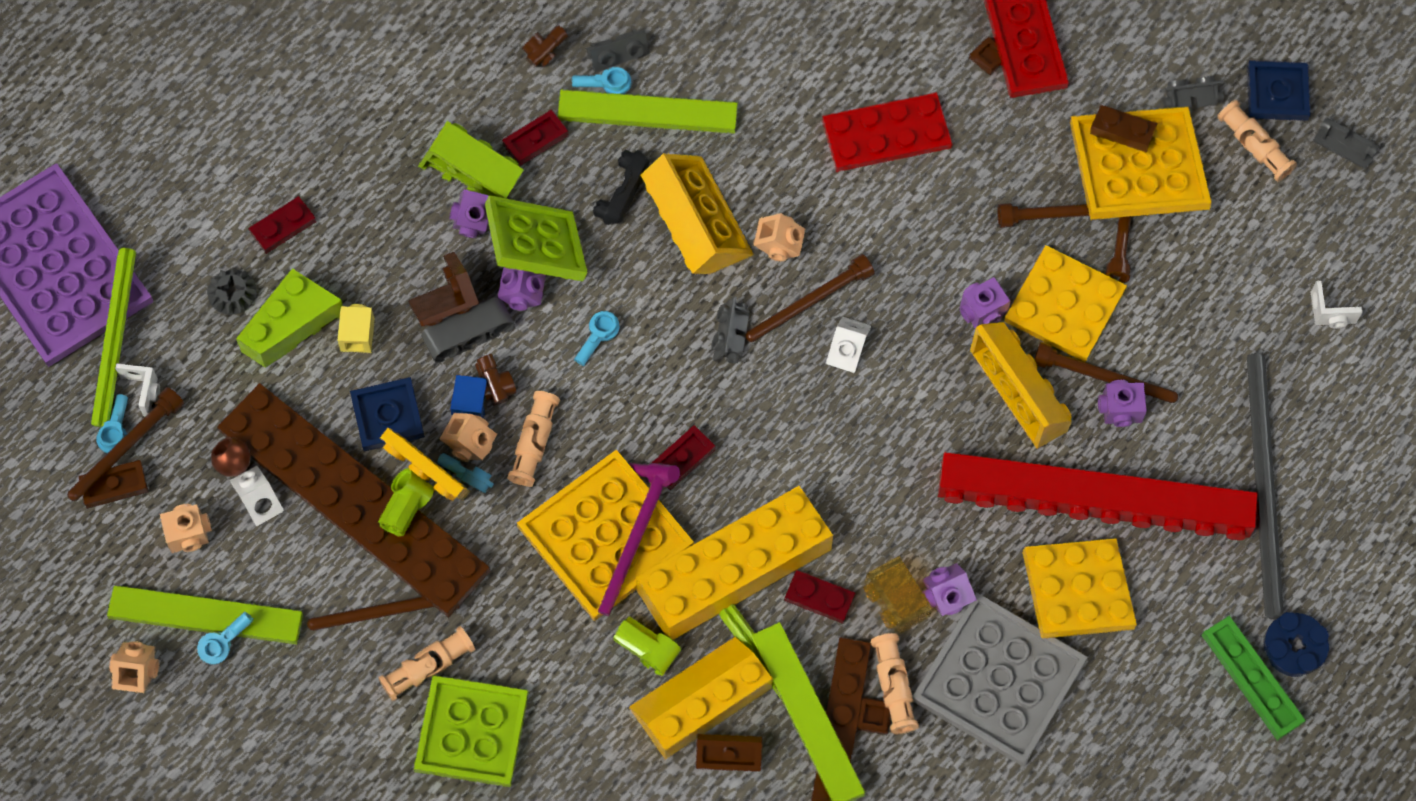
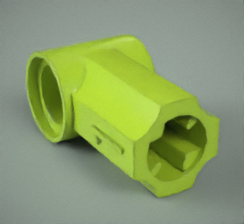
M409 468L400 471L393 480L391 489L394 493L378 521L381 528L396 536H404L417 510L424 507L434 493L433 486L424 479H421Z
M630 616L621 623L613 637L616 643L639 657L640 662L648 669L650 667L654 668V673L659 676L664 675L681 652L680 646L671 638L661 633L655 634Z

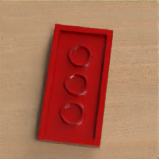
M984 0L1010 98L1067 89L1069 82L1046 0Z
M937 92L822 116V123L836 172L952 148V141Z

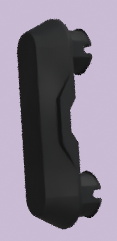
M627 150L621 152L618 165L620 168L626 169L624 173L625 179L622 185L616 189L610 202L600 199L596 202L597 206L593 208L594 216L603 219L605 225L621 223L643 180L641 174L649 167L650 161L640 150L634 153Z

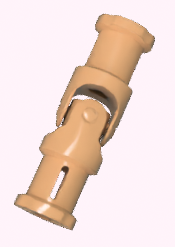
M1237 100L1232 101L1218 114L1217 119L1220 122L1224 121L1235 132L1234 137L1253 154L1260 164L1264 163L1275 175L1274 179L1280 182L1296 168L1297 163L1295 160L1290 161L1279 149L1280 145L1274 139H1271L1267 131L1255 118L1248 117L1239 107L1240 103Z
M535 391L531 413L525 418L521 436L515 450L517 457L514 467L507 477L509 481L515 484L532 487L535 482L533 476L537 463L542 461L544 449L553 426L551 422L553 412L560 402L559 397L546 391Z
M459 626L456 628V633L441 642L437 640L418 652L414 657L416 660L406 659L401 663L402 666L387 676L381 675L378 679L390 699L394 702L400 693L413 685L418 687L423 683L425 677L435 676L450 667L454 659L467 651L472 653L476 649L467 633ZM431 650L439 657L440 666L438 668L435 659L428 653Z
M887 633L872 638L871 645L876 648L879 662L876 667L884 694L883 699L885 707L889 708L893 725L890 726V730L893 734H904L918 729L919 724L918 721L914 720L911 703L913 702V697L909 687L905 662L903 659H900L897 643L900 641L899 636L896 633Z

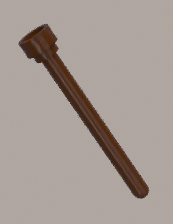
M1011 203L998 204L997 207L999 228L1013 227V224H1018L1021 220L1089 216L1087 204L1018 209L1017 206H1012Z
M1131 216L1119 217L1114 258L1110 260L1106 267V275L1113 279L1114 276H1118V281L1121 283H1126L1130 280L1131 266L1128 264V260H1126Z
M864 254L857 256L851 260L848 270L747 331L745 334L746 340L749 342L756 341L851 281H859L861 279L865 281L875 274L870 261Z
M1040 341L1034 359L1038 367L1045 369L1046 366L1052 367V365L1107 383L1115 380H1126L1128 383H1144L1145 395L1169 403H1175L1178 400V394L1175 391L1058 354L1056 349H1052V345Z
M166 387L157 396L156 407L68 491L67 495L71 501L78 500L164 415L175 414L184 406L183 400L174 390Z
M421 596L310 618L307 622V627L314 631L432 608L434 606Z

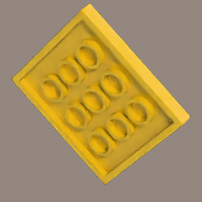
M1189 107L1125 112L1158 123L1147 152L1090 134L1091 125L1096 114L1071 116L1070 126L1090 220L1210 210V194Z
M617 450L613 451L517 522L518 529L594 621L602 616V614L598 613V609L649 490L648 486ZM659 500L614 606L637 590L636 577L694 545V541Z

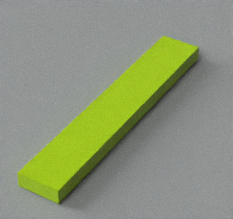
M560 90L558 118L560 121L734 134L736 128V102Z
M114 586L107 617L114 620L218 633L223 632L242 613L247 612L252 617L253 622L238 634L237 637L297 645L303 613L296 610Z
M779 622L751 635L754 646L766 670L773 678L772 682L831 801H855L865 796V791L781 623Z

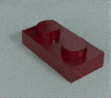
M551 109L502 139V143L520 167L567 138L569 133Z
M298 196L248 229L265 254H268L317 221Z
M693 425L652 463L675 465L679 468V479L667 486L671 491L715 451L716 446Z
M796 570L784 601L844 624L855 597V592Z

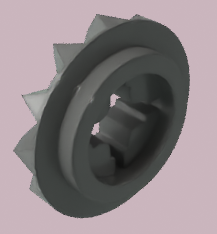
M234 267L228 271L220 270L219 275L211 278L209 288L207 289L208 299L212 307L218 312L227 315L239 314L247 310L253 304L257 293L254 279L246 271L242 272ZM233 281L236 289H238L239 291H235L233 293V296H231L230 301L228 294L226 291H224V289H229L230 284H232Z

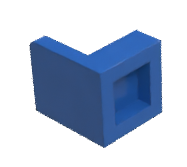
M456 375L450 408L451 415L454 413H467L484 418V398L487 386L485 378Z

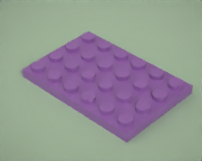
M57 163L0 197V298L48 367L106 331L118 255L117 247ZM134 271L126 319L154 302Z

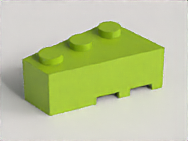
M446 121L418 167L424 170L430 166L443 172L442 179L449 182L452 178L459 180L468 186L466 190L501 198H507L523 172V169L519 167L513 158L498 154L488 142L473 138L463 126Z
M292 268L237 336L236 340L243 354L266 368L296 348L297 344L312 334L315 335L321 331L322 327L334 319L340 318L341 306H343L342 300Z

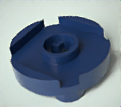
M1286 612L1274 620L1268 627L1263 640L1264 651L1266 650V655L1270 659L1269 662L1277 671L1287 676L1300 677L1315 672L1325 662L1329 652V634L1327 629L1321 626L1314 618L1302 613ZM1297 637L1301 639V644L1305 648L1294 652L1291 650L1292 645L1288 643V639L1294 640Z

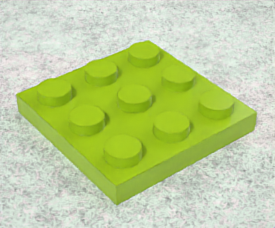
M488 196L485 202V209L497 266L561 277L563 279L584 281L588 272L572 211Z
M433 675L414 771L511 787L529 695L528 690Z

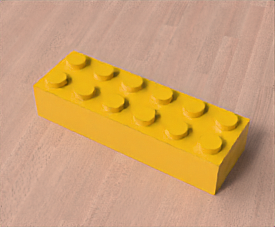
M797 486L636 577L637 592L663 633L674 640L720 614L721 610L728 608L732 604L736 605L831 551L833 534L801 487Z

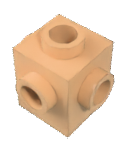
M782 213L759 218L754 246L768 254L769 258L775 261H785L788 258L800 256L805 228L794 222L793 218Z
M454 413L440 440L453 449L452 454L462 461H483L485 456L491 451L492 443L497 434L488 427L489 423L480 416Z
M181 504L176 506L173 511L160 514L166 544L171 553L182 550L184 552L196 551L202 545L209 543L207 532L212 531L207 513H201L197 504Z
M137 641L123 642L118 652L112 654L109 670L112 673V689L144 693L152 678H156L159 671V659H155V646L144 645Z

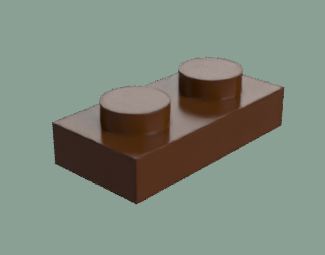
M1100 105L1091 125L1090 134L1147 152L1158 123Z
M137 460L111 467L83 494L86 508L148 493L142 462ZM86 474L81 475V476H78V477H79V480H80L83 476H85Z
M697 734L696 769L761 772L762 736Z

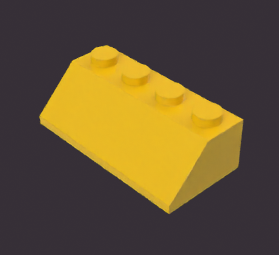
M663 153L641 174L646 184L647 192L652 196L657 205L659 215L668 226L672 234V240L679 247L685 259V264L692 274H711L754 254L702 156Z
M1004 322L981 324L975 328L970 351L1035 447L1038 449L1068 432L1072 422L1069 409L1064 403L1060 404L1049 380L1043 379L1038 373V367L1034 358L1030 354H1025L1020 346L1021 342L1016 332L1012 329L1009 330Z
M733 637L629 706V708L666 760L696 740L697 734H705L772 689L773 678L755 653L736 637Z

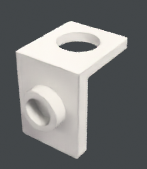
M1316 281L1311 290L1315 325H1329L1330 328L1337 329L1343 328L1348 324H1356L1362 314V307L1325 308L1322 282Z
M842 317L836 327L826 364L855 373L871 325Z
M116 364L115 369L120 379L144 381L139 408L143 416H146L151 411L153 402L158 400L157 396L160 394V384L157 383L158 378L154 369L151 367ZM128 372H135V373H138V374H140V375H135V374H131V373H128Z
M258 466L230 480L256 526L284 511L269 482ZM262 498L270 499L272 505L269 511L266 513H257L255 511V504L258 500Z

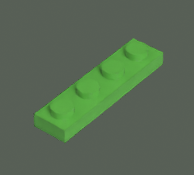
M1230 616L1203 632L1201 636L1277 741L1306 722Z

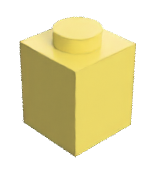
M352 304L349 307L341 306L337 339L340 351L371 353L375 320L372 308L362 304Z

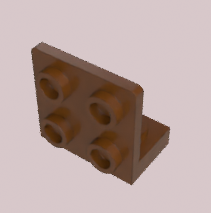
M455 252L443 256L446 266L442 268L448 284L408 301L421 326L439 324L445 317L466 313L472 309V306L479 304L469 275Z

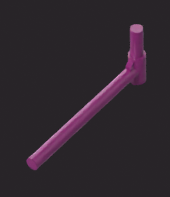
M629 463L638 476L648 478L651 486L598 609V613L604 616H610L663 487L675 483L680 477V470L675 465Z

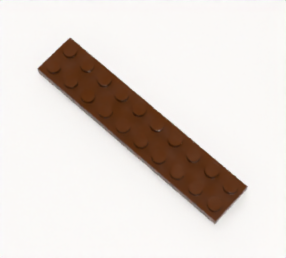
M259 383L217 426L218 431L226 438H237L246 443L250 450V457L448 618L491 572L487 564L419 510H417L404 536H396L381 528L378 521L394 493L392 489L262 384Z

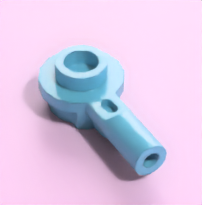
M620 67L604 70L602 75L572 76L573 87H603L607 93L625 94L632 84L629 73Z
M601 311L591 318L589 322L591 335L574 358L575 362L584 366L601 341H609L618 334L619 321L613 313Z
M122 394L116 395L110 421L104 422V426L100 428L97 434L96 442L105 453H108L127 435L122 423L128 397Z
M445 453L439 456L438 464L456 473V477L483 493H486L489 487H493L494 483L489 481L492 475L475 466L473 471L463 467L460 461Z
M244 612L223 632H211L202 636L197 646L198 655L201 660L212 665L224 661L229 655L231 641L253 622L252 617L247 612Z

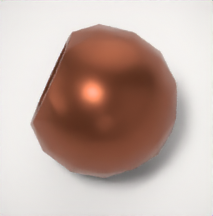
M225 438L218 442L212 450V465L217 472L224 476H238L245 472L250 465V450L246 443L240 439Z

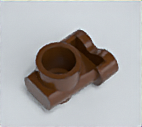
M557 25L546 39L537 32L521 49L528 55L526 60L531 65L536 67L540 63L545 67L556 56L552 50L556 47L558 48L569 35L562 27Z
M493 354L477 359L475 367L478 375L487 381L485 401L491 400L492 405L496 406L506 402L507 396L516 394L511 374L508 370L498 373Z

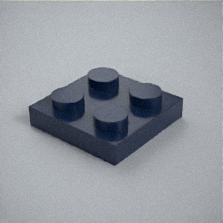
M1248 62L1249 118L1309 120L1308 63Z
M411 377L350 391L364 452L382 448L386 444L380 437L387 428L397 432L407 441L425 438Z

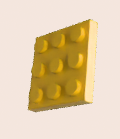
M1045 245L1007 312L1004 322L1086 362L1125 292L1127 285Z
M387 428L380 437L386 442L383 448L400 461L409 460L411 464L408 468L425 481L429 482L430 479H433L436 482L433 488L445 498L452 501L457 498L463 501L470 493L468 488L397 432Z
M1116 538L1024 547L1022 553L1041 639L1135 629L1137 623Z

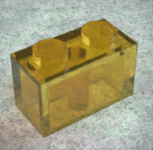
M900 556L866 574V585L863 586L864 592L871 603H878L883 611L880 613V617L889 630L893 628L896 634L899 635L930 618L933 608Z

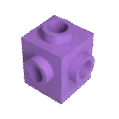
M464 189L460 193L459 201L453 202L449 219L454 220L452 228L460 230L459 235L477 238V234L483 235L487 228L490 229L485 209V202L489 195ZM469 212L475 215V219L469 215Z
M503 267L498 298L508 303L510 308L518 311H524L529 307L541 305L546 275Z
M995 277L982 284L974 283L964 290L960 304V313L967 323H972L974 328L981 324L998 323L1002 316L1007 314L1011 301Z
M1115 380L1110 384H1106L1103 394L1098 396L1099 413H1104L1105 424L1126 427L1132 423H1142L1147 412L1144 383H1128L1126 380Z
M957 563L949 567L937 568L930 573V576L923 578L927 589L922 591L924 599L930 609L935 608L942 616L956 614L963 609V606L977 600L966 572Z

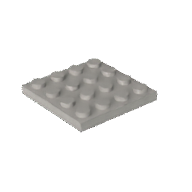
M976 592L975 597L977 600L969 603L914 693L913 702L1024 767L1088 657L1054 637L1041 639L1039 628Z

